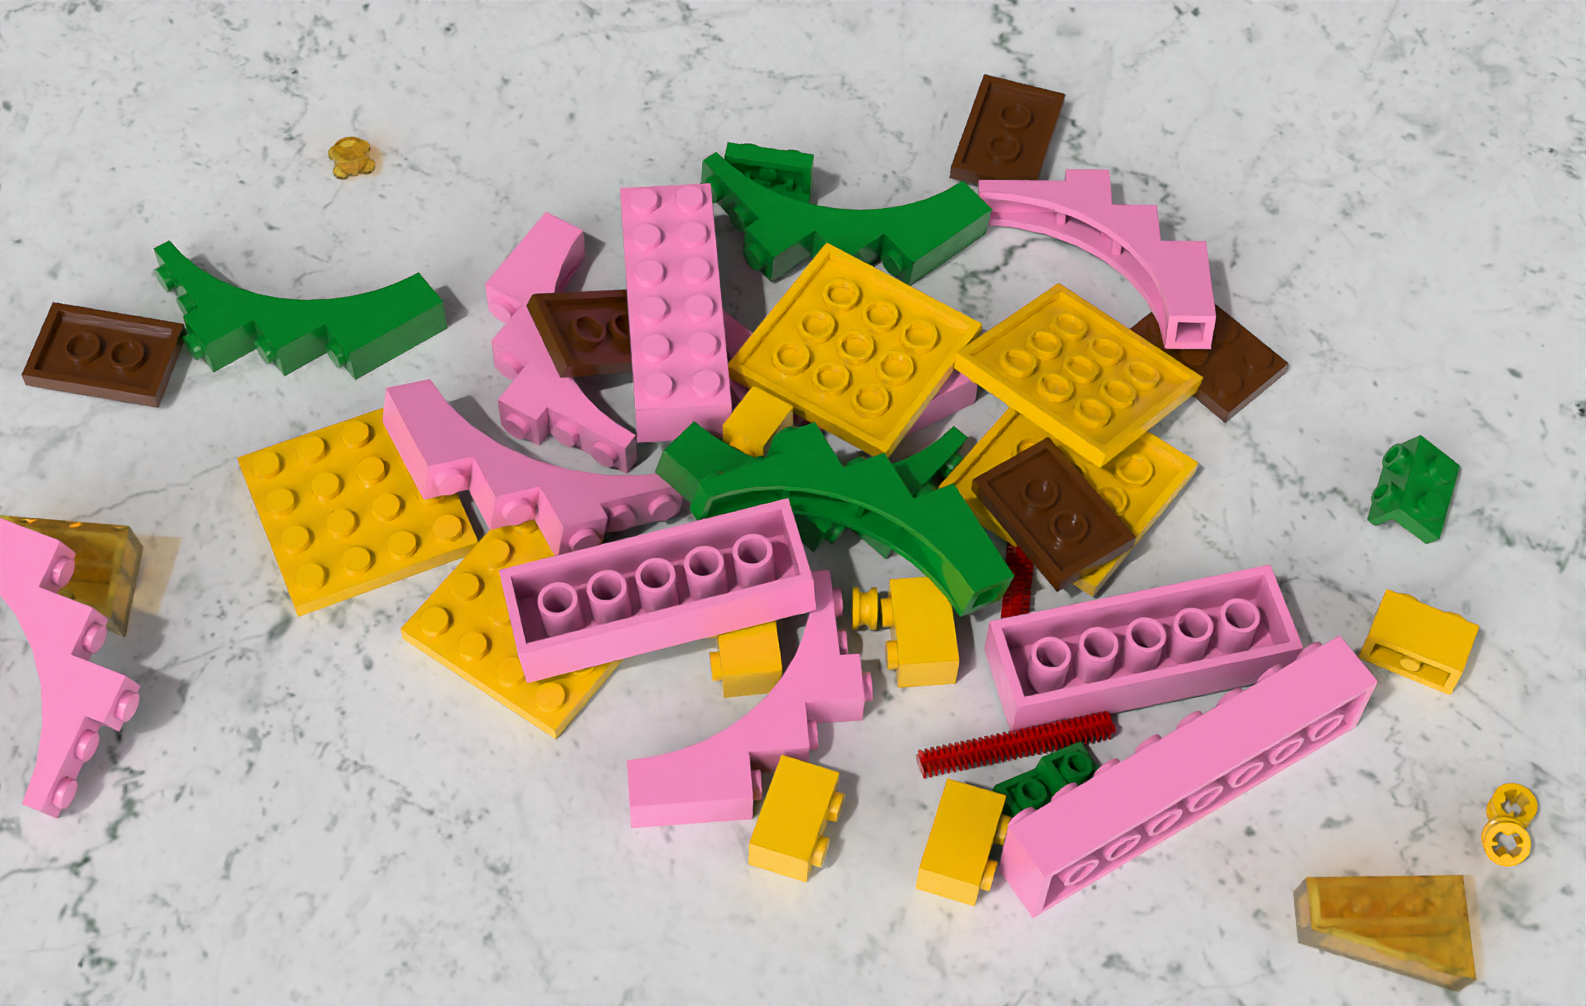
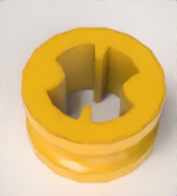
M852 587V630H858L861 625H867L870 630H876L878 613L877 587H871L868 592H862L859 587Z
M1506 783L1499 786L1486 805L1488 821L1502 815L1514 817V811L1507 814L1502 809L1503 804L1508 800L1510 801L1509 806L1516 803L1521 808L1519 815L1515 818L1522 822L1525 829H1527L1537 813L1538 803L1535 796L1528 788L1521 784Z
M1507 815L1496 816L1490 819L1482 829L1481 842L1484 851L1489 859L1497 865L1505 867L1515 866L1523 862L1529 855L1531 848L1530 836L1522 822L1515 817ZM1500 831L1507 836L1516 832L1519 836H1514L1513 838L1517 846L1512 850L1505 846L1496 850L1492 847L1498 845L1495 835Z

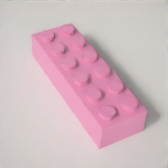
M711 184L620 188L637 443L674 441L693 421L716 438H723V424L732 414Z
M788 498L499 570L517 652L527 683L816 610L814 580Z
M1265 565L989 621L984 651L1009 729L1014 733L1015 729L1019 731L1020 728L1026 730V727L1032 729V726L1038 728L1039 724L1043 726L1044 723L1050 725V722L1056 724V721L1062 723L1063 719L1068 722V718L1085 717L1086 714L1090 716L1091 713L1097 715V712L1103 714V711L1113 714L1256 684L1259 677L1269 668L1277 664H1281L1284 668L1296 661L1298 655L1303 651V645L1271 565Z

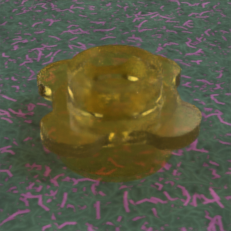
M344 137L338 140L328 150V157L335 164L333 175L337 179L345 180L349 176L354 177L360 174L368 175L372 173L376 166L375 161L370 159L368 154L371 150L370 144L357 137Z

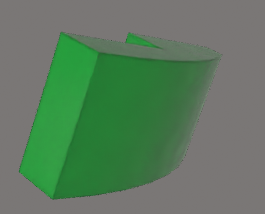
M1081 741L1041 757L1034 769L996 784L992 791L1006 795L1002 814L1011 816L1012 819L1026 808L1034 807L1035 810H1038L1051 802L1055 793L1064 786L1074 782L1080 786L1092 779L1099 767Z

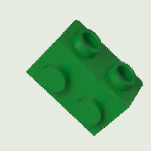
M727 142L724 159L731 166L772 191L810 203L813 189L814 154L802 153L793 149L779 150L759 147L751 143L738 144Z
M1419 435L1401 444L1393 445L1385 453L1382 459L1383 468L1377 487L1371 495L1372 504L1367 520L1376 526L1393 519L1422 542L1428 544L1440 539L1460 465L1422 435Z

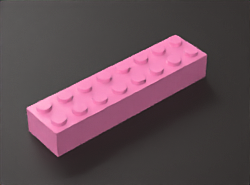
M1341 636L1334 638L1324 645L1320 641L1306 647L1298 655L1296 661L1283 668L1281 664H1277L1269 668L1259 677L1257 683L1243 691L1241 687L1229 691L1218 701L1217 706L1204 714L1201 711L1189 714L1177 725L1176 730L1163 738L1159 734L1149 737L1137 747L1135 754L1121 762L1118 758L1109 760L1097 769L1092 779L1080 786L1075 782L1064 786L1055 793L1051 802L1038 810H1035L1034 807H1029L1019 812L1008 824L998 869L1034 918L1355 728L1378 681Z

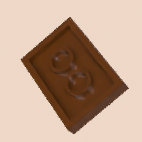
M984 74L955 153L949 178L978 185L979 180H1039L1064 106L1066 94Z
M626 289L532 294L526 307L560 378L632 373Z
M52 302L21 375L27 386L159 408L184 344L183 336L187 335L183 323Z
M1216 304V320L1211 349H1165L1159 324L1152 311L1132 326L1130 330L1203 377L1197 392L1192 396L1224 423L1229 421L1286 373L1289 364Z
M1049 437L979 475L972 481V492L1057 592L1134 547L1136 536Z

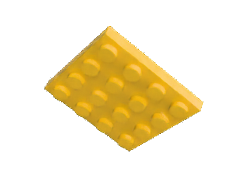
M826 243L728 363L729 378L749 389L754 385L794 406L793 413L811 423L815 422L818 427L871 456L885 453L889 458L955 370L953 367L956 360L954 358L956 352L981 335L982 323Z
M1057 283L957 351L953 367L968 377L973 383L990 392L1008 407L1025 416L1041 427L1046 433L1054 436L1099 468L1194 395L1203 380L1202 376L1060 283Z
M384 407L237 457L242 475L298 617L466 557L478 543V539L457 492L451 495L423 499L382 422Z
M1009 407L939 485L938 489L954 483L979 523L1003 540L1017 547L1015 541L972 492V481L979 475L1049 437L1136 536L1135 547L1195 474L1198 462L1147 431L1099 468L1054 436L1046 433L1041 427ZM1132 549L1072 584L1094 597Z
M534 519L519 525H509L489 530L400 630L404 640L554 739H557L623 659L529 683L526 682L517 652L499 570L555 556Z

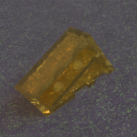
M0 515V518L57 539L77 553L74 558L75 567L73 575L67 585L60 587L57 594L94 608L108 618L105 625L107 630L126 637L144 548L130 526Z
M1463 875L1306 877L1293 891L1297 938L1300 944L1458 993L1476 981Z

